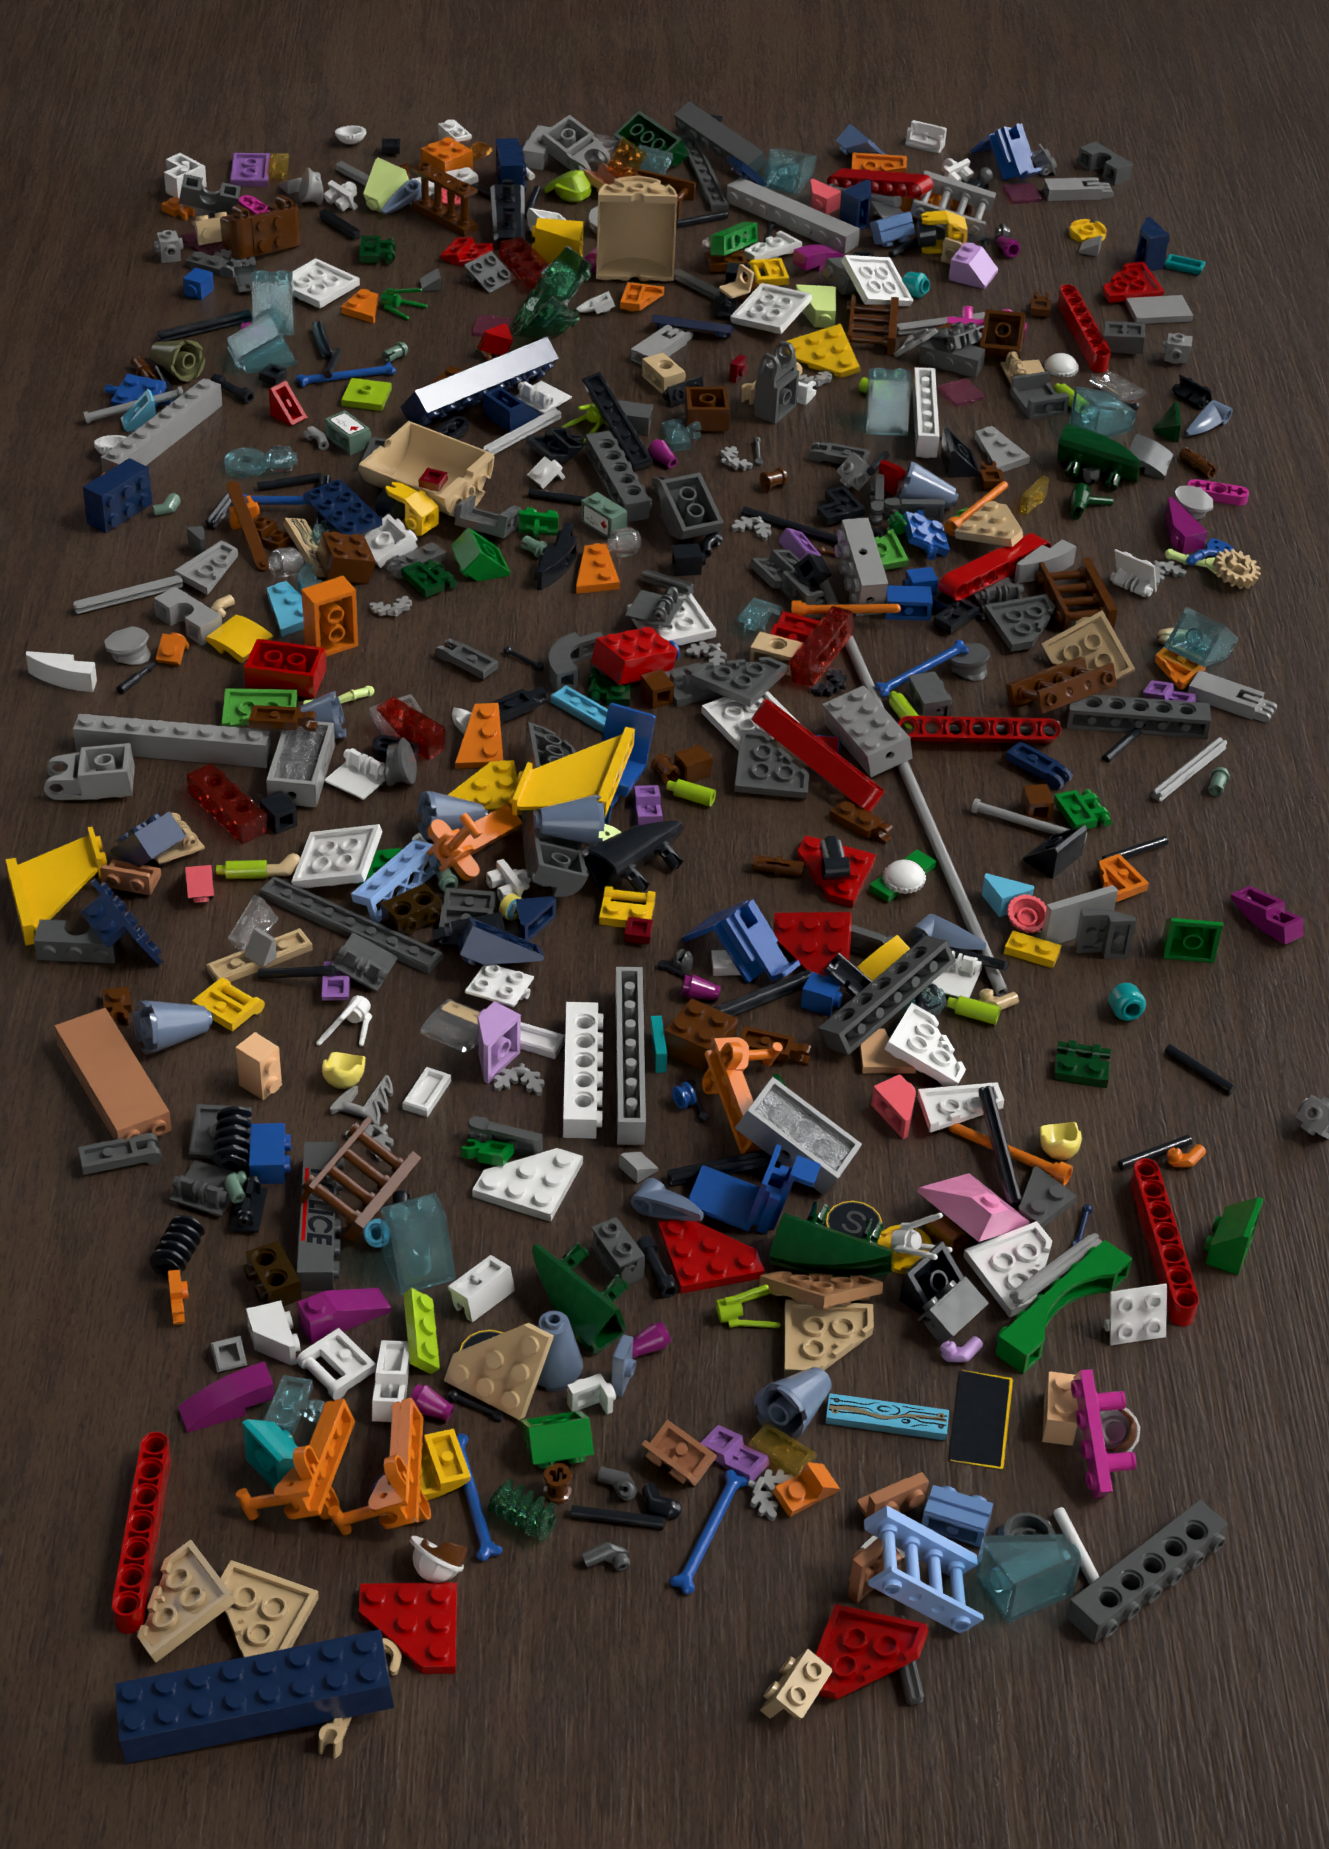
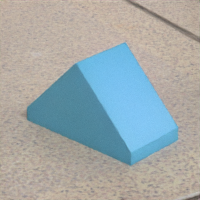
M149 389L121 417L124 430L127 432L136 431L156 415L155 401Z
M987 873L984 876L982 896L999 917L1008 915V905L1014 897L1022 896L1023 894L1033 896L1034 886Z

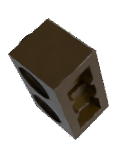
M425 883L382 902V922L388 928L406 936L440 920L441 899Z
M279 1240L246 1251L247 1264L243 1265L244 1273L249 1282H254V1291L259 1302L264 1301L265 1304L281 1301L282 1305L286 1306L302 1300L301 1281Z

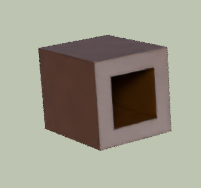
M662 669L642 674L640 694L652 709L670 705L674 701V684Z
M699 744L676 752L674 765L681 770V780L694 783L711 776L713 759L711 754L706 752Z
M1024 785L1020 803L1024 815L1044 822L1051 821L1054 801L1048 785Z
M938 1211L937 1213H942L943 1217L925 1224L924 1232L930 1237L933 1245L943 1241L946 1247H951L952 1252L950 1254L952 1256L968 1245L969 1234L943 1212Z

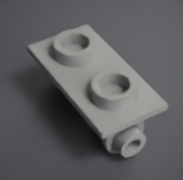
M1040 143V150L1032 152L1033 157H1031V160L1037 168L1041 167V175H1048L1053 172L1057 176L1055 159L1051 158L1049 150L1044 149Z

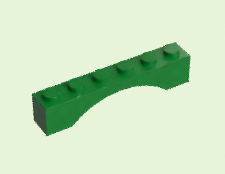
M1103 1240L1097 1247H1091L1083 1260L1079 1263H1073L1062 1279L1057 1278L1052 1283L1050 1290L1044 1295L1039 1294L1028 1310L1019 1312L1009 1327L1004 1326L996 1336L997 1347L995 1355L1024 1374L1041 1358L1045 1341V1329L1056 1313L1069 1303L1080 1298L1112 1292L1128 1277L1132 1258L1106 1240Z

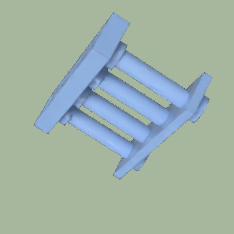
M889 1506L883 1507L864 1519L865 1531L880 1538L883 1548L884 1571L868 1580L870 1587L960 1634L983 1621V1614L965 1604L963 1575L978 1566L975 1553ZM896 1548L905 1552L906 1573L897 1569ZM918 1559L928 1565L929 1586L920 1581ZM941 1572L950 1576L952 1598L943 1594Z

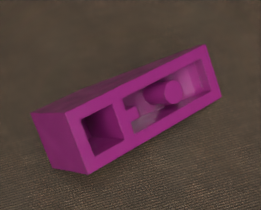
M1168 497L1165 519L1172 546L1182 554L1204 549L1207 530L1173 497Z
M379 1288L323 1291L297 1302L299 1326L311 1345L338 1328L344 1332L392 1312L391 1306Z

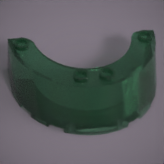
M567 245L539 278L540 281L536 285L537 289H532L526 297L524 307L518 311L513 321L511 334L515 337L535 339L548 337L549 340H552L561 335L569 326L574 327L580 319L578 316L579 311L577 309L572 311L561 301L568 303L580 284L587 282L591 276L592 264Z

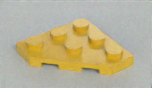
M841 323L786 341L792 343L797 362L808 364L809 368L821 372L828 370L834 373V376L840 378L860 372V366ZM785 347L786 352L789 356V350Z
M501 760L489 762L448 795L480 803L490 814L509 803L511 791L517 789L515 761ZM519 810L518 815H522V810Z

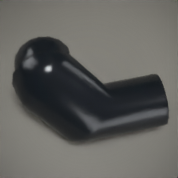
M718 532L708 534L701 541V552L705 553V558L712 555L713 544L719 546V542H723V536L719 535Z

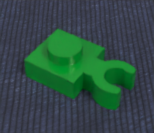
M468 1139L467 1146L461 1147L462 1158H477L479 1163H485L493 1167L504 1166L514 1154V1143L487 1140L485 1143H480L479 1140Z

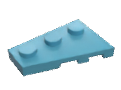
M287 581L267 587V596L272 611H274L281 637L304 629L302 596Z

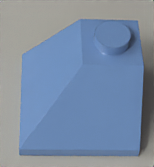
M851 124L846 127L836 140L841 145L839 149L846 155L849 153L852 155L853 152L886 155Z

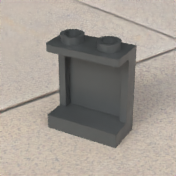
M1049 371L1012 377L1010 395L1029 420L1067 414L1069 396L1066 392L1056 393L1050 385L1051 374Z
M470 495L454 508V525L460 527H469L472 530L505 538L518 528L519 511L521 510V507L513 505L499 515L475 508L476 496Z

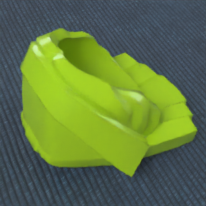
M583 170L566 172L551 180L544 188L545 193L555 189L556 194L562 200L569 202H581L591 194V186Z

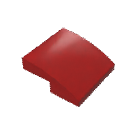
M473 237L456 238L440 256L446 262L464 267L465 264L494 249L492 243L475 244Z
M783 611L778 623L774 624L770 634L803 642L802 652L811 654L825 631L826 622Z

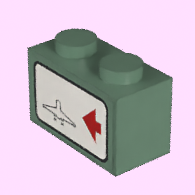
M342 411L325 418L326 437L346 453L353 455L367 449L371 441L370 429L347 411Z
M596 492L581 500V522L607 539L613 540L627 532V510Z

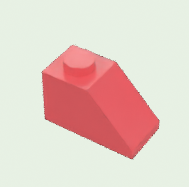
M813 178L810 179L809 199L811 208L827 215L840 208L841 191Z
M212 866L185 867L188 899H193L194 903L209 902V897H214Z
M899 1074L873 1087L871 1105L899 1136L905 1139L908 1137L916 1091L913 1085Z

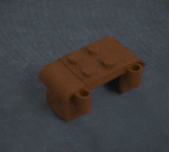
M279 195L275 199L276 205L267 207V210H270L269 212L250 216L248 209L239 205L233 206L231 210L232 215L220 218L222 245L231 250L233 258L238 259L299 246L301 238L298 205H294L291 199Z

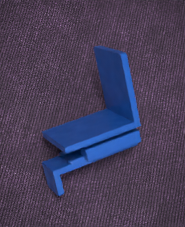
M1019 123L1013 128L1005 126L997 129L971 149L972 154L992 149L1003 180L1019 177V180L1034 177L1042 171L1041 167L1034 168L1031 160L1033 155L1023 126Z
M610 703L608 706L602 742L623 734L625 727L635 729L633 749L606 818H604L605 824L609 823L612 807L621 795L626 797L647 766L656 716L615 703Z
M753 899L714 913L681 938L683 942L714 931L745 983H749L763 971L767 973L771 981H775L787 976L801 965L798 960L788 963L776 943L778 942L777 937Z
M777 1144L760 1187L703 1165L689 1200L696 1204L706 1216L747 1232L750 1231L753 1224L757 1226L756 1231L767 1234L768 1229H775L793 1181L795 1180L813 1187L821 1164L797 1155L793 1167L790 1166L788 1168L783 1165L780 1168L774 1167L782 1148L781 1145Z

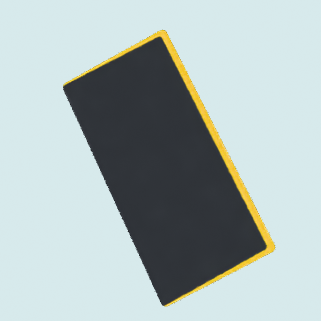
M960 1370L949 1454L950 1461L997 1469L1004 1468L1013 1385L1012 1378Z

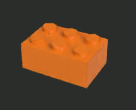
M340 576L301 589L305 645L325 648L326 657L357 647L356 590L344 576Z

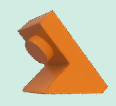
M808 1462L804 1465L799 1475L775 1486L773 1494L787 1515L791 1517L838 1493L840 1488L824 1464Z

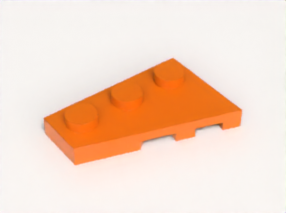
M852 153L851 169L906 173L907 156Z
M595 543L593 545H585L576 585V594L620 589V581L607 544Z
M499 703L474 704L455 762V769L483 768L489 762L503 760Z

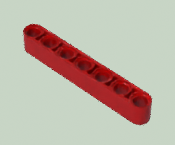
M841 168L827 178V185L832 183L843 188L852 187L869 179L871 181V193L906 198H920L932 190L934 186L933 180L926 174Z
M1070 284L1060 286L1057 306L1090 369L1096 373H1105L1108 370L1111 354L1106 341L1078 289Z
M1029 533L1023 536L1013 547L1002 546L946 573L939 581L938 590L954 600L960 601L983 588L1015 574L1016 565L1019 561L1042 545L1051 548V543L1034 533Z
M767 699L762 701L751 720L864 810L872 812L885 791L776 704Z
M904 716L898 722L900 727L902 724L911 725L913 732L909 733L908 736L910 741L1017 744L1021 741L1025 744H1050L1061 732V726L1058 721L1049 718ZM925 725H934L936 733L929 734L925 730ZM949 725L958 726L960 733L952 734L949 731ZM1001 725L1005 727L1007 734L999 735L996 731V726ZM972 726H981L983 729V734H975L972 730ZM1020 726L1028 727L1030 735H1022L1019 729ZM1048 726L1052 728L1054 735H1045L1043 727Z
M1142 1158L1134 1164L1130 1188L1159 1285L1167 1284L1168 1317L1175 1325L1189 1326L1193 1323L1198 1308V1292L1159 1166L1151 1159Z
M151 1432L142 1438L112 1600L115 1626L118 1631L124 1634H133L139 1631L140 1626L145 1621L171 1467L169 1439L161 1432Z

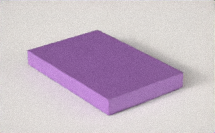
M233 153L230 184L241 187H268L270 154Z

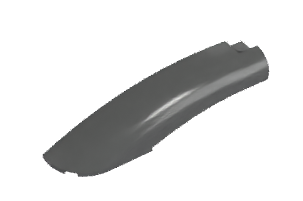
M528 722L523 771L528 762L532 763L533 770L576 753L574 747L567 740L562 741L553 731ZM522 810V837L527 878H531L533 882L540 886H551L555 897H567L578 892L584 886L588 877L582 842L540 834L538 829L534 828L533 823L534 814H538V810Z

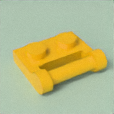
M782 258L755 259L748 262L751 265V271L754 272V281L759 285L761 283L774 286L789 285V276ZM759 269H763L766 276H761Z
M605 886L599 925L626 928L628 917L652 919L656 892L640 893L614 890L613 887ZM612 899H613V900H621V901H630V902L646 903V905L633 904V903H624V902H617V901H612Z
M222 977L193 999L192 1005L204 1006L211 1012L212 1020L233 1032L253 1014L261 1013L265 1002L258 997L253 998L235 988L229 980Z

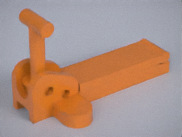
M509 803L475 822L467 813L459 817V820L464 825L460 830H451L444 821L437 819L427 828V834L434 842L427 851V854L429 856L434 854L442 864L439 867L441 872L453 867L463 880L472 881L480 871L472 855L515 832L523 822L518 815H512V807Z
M714 1038L712 1041L715 1047L714 1050H707L704 1053L709 1068L702 1079L703 1090L706 1094H719L740 1154L760 1151L761 1148L735 1129L736 1125L754 1103L743 1071L747 1068L748 1061L762 1060L764 1065L771 1066L783 1047L780 1043L775 1042L770 1049L749 1050L747 1042L741 1038Z
M411 1397L401 1400V1402L397 1401L391 1406L390 1457L384 1459L386 1475L377 1482L369 1498V1505L344 1513L337 1505L332 1506L328 1510L329 1516L342 1535L351 1533L352 1523L379 1516V1522L384 1529H394L414 1522L420 1523L430 1520V1505L420 1489L424 1417Z
M344 1398L334 1400V1402L327 1401L323 1405V1411L309 1445L294 1449L293 1462L295 1467L276 1485L273 1494L251 1497L246 1488L236 1492V1497L248 1520H254L259 1516L257 1509L285 1504L284 1513L288 1519L319 1515L321 1519L327 1520L331 1519L328 1510L332 1506L337 1505L340 1508L332 1482L355 1424L354 1417Z

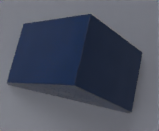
M549 896L516 899V921L519 936L524 940L530 941L556 917V898Z

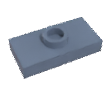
M624 1334L619 1340L612 1361L611 1385L616 1396L619 1397L623 1396L636 1367V1360L632 1359L633 1337Z

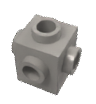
M165 230L157 233V241H154L156 253H159L161 262L181 261L180 250H183L182 238H178L177 232Z
M1169 333L1167 341H1163L1161 353H1165L1164 361L1174 364H1188L1192 347V336H1186L1181 333Z
M854 452L836 470L842 477L840 481L847 488L852 486L857 491L871 478L867 474L869 465Z
M1311 1095L1299 1105V1112L1295 1117L1303 1122L1300 1127L1314 1136L1317 1132L1319 1135L1329 1139V1099L1323 1095L1320 1099Z

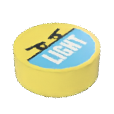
M513 893L505 896L499 906V912H501L502 917L508 920L516 919V899L522 898Z

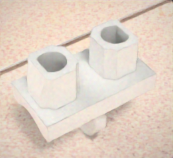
M948 158L942 163L941 169L945 172L944 176L957 181H962L963 179L967 182L974 173L968 167L971 161L967 158L958 163Z
M333 180L328 182L330 189L324 193L327 203L332 205L335 202L336 207L342 212L348 207L353 210L358 208V205L353 201V196L357 195V187L353 182H347L342 185L337 184Z
M504 859L497 861L495 870L486 873V883L490 889L498 887L497 896L500 902L511 893L521 897L523 891L530 887L531 878H527V870H512Z

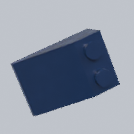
M471 917L468 918L457 942L459 954L463 956L462 960L472 965H476L477 962L483 965L543 961L545 957L539 945Z

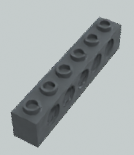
M610 431L586 434L585 453L612 501L627 510V522L649 519L650 510L652 509L651 497L647 496L644 485L640 484L637 473L633 472L630 461L626 460L624 451L619 448L618 440L614 439Z
M1093 694L1067 704L1066 723L1068 729L1129 733L1136 727L1142 728L1141 734L1208 739L1211 713L1209 703Z
M930 936L923 937L823 1023L819 1030L827 1048L849 1055L956 961L948 942Z
M1199 1500L1072 1598L1067 1619L1094 1644L1103 1636L1106 1638L1110 1637L1122 1621L1133 1619L1140 1611L1141 1606L1147 1602L1153 1603L1156 1601L1163 1589L1169 1584L1171 1586L1176 1585L1188 1569L1199 1567L1207 1554L1211 1551L1214 1553L1218 1552L1226 1542L1225 1534L1228 1523L1203 1501Z

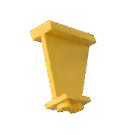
M625 727L623 734L533 770L532 763L528 762L525 770L519 772L517 789H513L510 794L509 804H512V815L517 816L519 810H539L540 808L591 795H600L601 798L597 801L598 803H603L604 818H606L634 746L635 729Z
M93 826L88 827L87 836L17 865L16 858L6 859L8 879L25 945L34 944L40 919L51 920L97 872L99 879L101 878L100 868L102 865H107L105 852H100L103 850L100 836H95Z

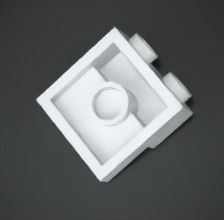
M389 514L382 518V526L361 534V536H365L376 564L380 568L392 557H400L418 547L415 542L418 540L416 535L410 529L407 531L404 524L398 518L395 520Z

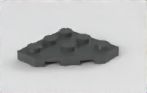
M1047 594L988 604L985 605L984 613L1009 650L1013 652L1029 649L1034 646L1053 617L1055 606Z
M759 657L756 662H746L745 659L728 660L725 665L715 666L713 662L703 663L691 674V682L739 702L742 705L751 707L787 673V665L770 657Z
M741 730L734 792L807 799L809 773L804 768L800 769L783 748H778L771 741L772 738L766 732Z

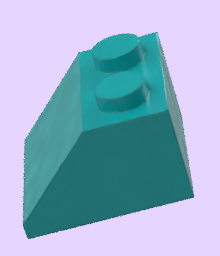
M246 1419L242 1422L246 1461L274 1490L283 1477L295 1467L293 1452L298 1446L295 1444L292 1435L287 1430H282L275 1422Z

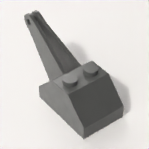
M701 473L675 478L659 476V478L653 477L651 479L652 488L660 499L662 520L671 537L686 539L722 531L724 522Z

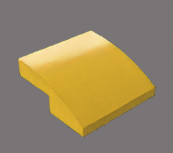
M235 615L206 636L205 640L221 654L227 651L237 661L243 663L248 659L256 639L272 640L273 635L254 621L240 615Z
M896 935L866 958L857 968L873 981L910 948Z
M454 1429L424 1435L420 1489L427 1500L447 1494L471 1481V1476Z

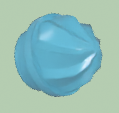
M383 1219L371 1220L364 1229L366 1242L376 1248L386 1246L393 1235L391 1225Z

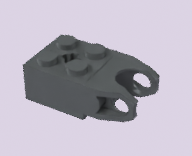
M782 340L776 346L774 355L767 352L761 358L757 371V381L755 383L756 396L753 403L755 407L754 416L776 424L797 406L800 371L796 370L797 360L792 343ZM782 346L786 347L789 350L788 357L783 356L781 349ZM767 358L771 359L769 363H766Z

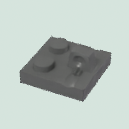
M700 663L664 671L674 684L673 703L676 707L719 697L718 693L691 682V674L701 666Z

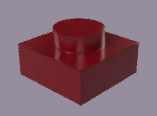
M739 354L730 363L729 381L737 383L746 375L748 370L746 365L747 356Z
M427 468L418 480L419 487L439 492L448 480V472Z
M628 917L624 942L650 944L653 920Z

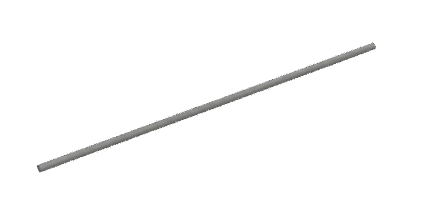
M826 579L819 585L820 590L825 593L824 599L827 605H839L830 582ZM831 614L862 686L864 685L883 706L844 614ZM908 761L897 765L968 932L986 943V949L977 950L978 954L993 957ZM984 966L996 996L1000 997L1007 994L1008 989L1000 970Z

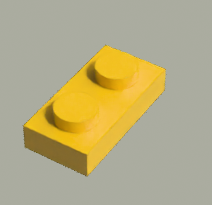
M1012 931L1005 945L1004 954L1053 969L1062 945Z

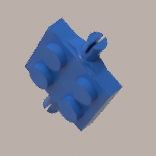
M127 374L119 386L106 384L105 393L115 394L111 400V405L116 406L138 400L147 389L151 391L152 396L164 393L167 386L166 381ZM174 399L157 403L155 408L160 404L169 405Z
M917 510L914 514L906 511L902 518L907 522V525L904 527L908 542L922 548L926 552L928 560H934L936 554L946 557L950 552L943 525L936 520L926 519L923 510Z

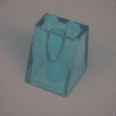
M771 148L764 175V186L798 194L813 175L817 156L786 148Z
M264 270L252 272L253 324L270 329L269 335H294L295 303L293 272L284 270L277 272H267Z
M269 314L227 338L230 344L227 348L238 368L242 367L246 374L260 372L270 363L283 368L298 364L287 342Z
M869 369L865 403L866 434L908 435L911 393L910 370Z
M1078 386L1075 387L1070 423L1111 438L1134 430L1137 412L1111 392Z
M1186 607L1164 648L1202 667H1206L1228 659L1239 638L1225 625Z
M436 1192L380 1208L382 1254L400 1295H403L410 1288L418 1291L456 1280L446 1214Z
M1064 1534L986 1536L981 1540L975 1576L1009 1624L1072 1596L1082 1558L1078 1548L1071 1544Z

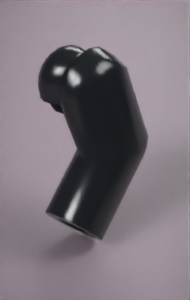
M648 1483L643 1486L642 1492L648 1510L652 1515L664 1516L666 1519H675L680 1516L682 1506L679 1502L660 1496L657 1485L654 1483Z

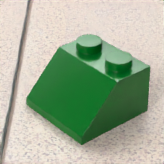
M469 527L451 545L454 552L453 557L460 565L459 570L467 578L471 576L477 581L507 577L511 574L499 548Z
M1180 918L1166 919L1162 935L1163 959L1214 963L1223 929V922Z
M1256 1197L1226 1206L1222 1217L1216 1216L1211 1230L1215 1234L1214 1236L1208 1235L1203 1250L1208 1252L1205 1264L1239 1275L1255 1233L1263 1198Z
M580 1410L520 1420L529 1461L533 1465L538 1464V1468H547L555 1464L556 1461L568 1459V1463H579L586 1461V1456L594 1455L590 1419Z

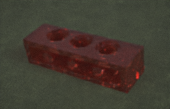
M522 237L501 241L500 259L536 295L557 290V272Z
M835 606L828 610L790 659L792 682L808 687L815 685L854 634L853 611Z
M210 763L186 774L188 794L242 845L267 833L268 816L264 809H260L250 796H246L236 783H232L225 776L222 770H218Z

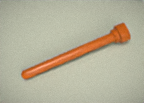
M1002 481L959 517H950L944 522L945 532L950 536H955V530L984 506L985 503L992 501L1006 490L1008 483Z
M802 600L792 601V614L806 616L807 614L898 613L901 610L899 604L807 605L802 603Z
M958 1123L948 1127L950 1132L993 1150L989 1136ZM1008 1145L1011 1158L1031 1167L1038 1166L1060 1184L1066 1186L1072 1175L1073 1166L1064 1162H1055L1053 1164Z

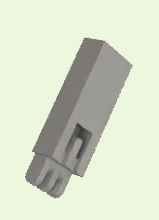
M1098 178L1044 179L1043 191L1048 201L1101 200L1102 198H1112L1114 196L1110 184L1100 183Z
M667 324L631 348V360L642 365V359L662 352L669 357L687 345V342L693 337V332Z
M1200 670L1188 689V693L1196 694V701L1209 703L1213 707L1251 720L1254 718L1262 722H1269L1277 709L1276 703L1263 699L1265 692Z

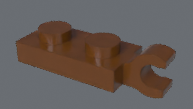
M253 705L248 719L249 728L297 730L298 726H301L305 730L312 732L316 731L318 722H310L315 721L316 712H302L301 707Z
M846 799L830 810V819L866 839L873 836L884 844L892 839V836L887 834L893 829L892 825L886 822L883 823L881 818Z
M743 1026L739 1038L747 1042L749 1050L770 1049L773 1043H780L783 1049L775 1059L788 1063L791 1057L796 1063L807 1066L811 1058L809 1056L811 1046L804 1043H795V1037L748 1026Z

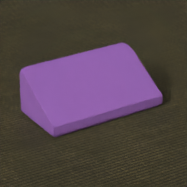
M786 528L778 540L784 549H789L800 560L809 553L821 556L802 532Z

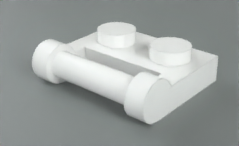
M339 1328L302 1351L296 1359L297 1364L302 1369H308L328 1389V1394L334 1400L341 1399L348 1389L376 1372V1363ZM321 1356L342 1377L335 1380L316 1359Z

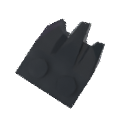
M548 427L545 435L527 436L526 444L542 459L545 456L551 462L556 460L558 463L568 462L586 445L583 442V435L571 434L570 428Z

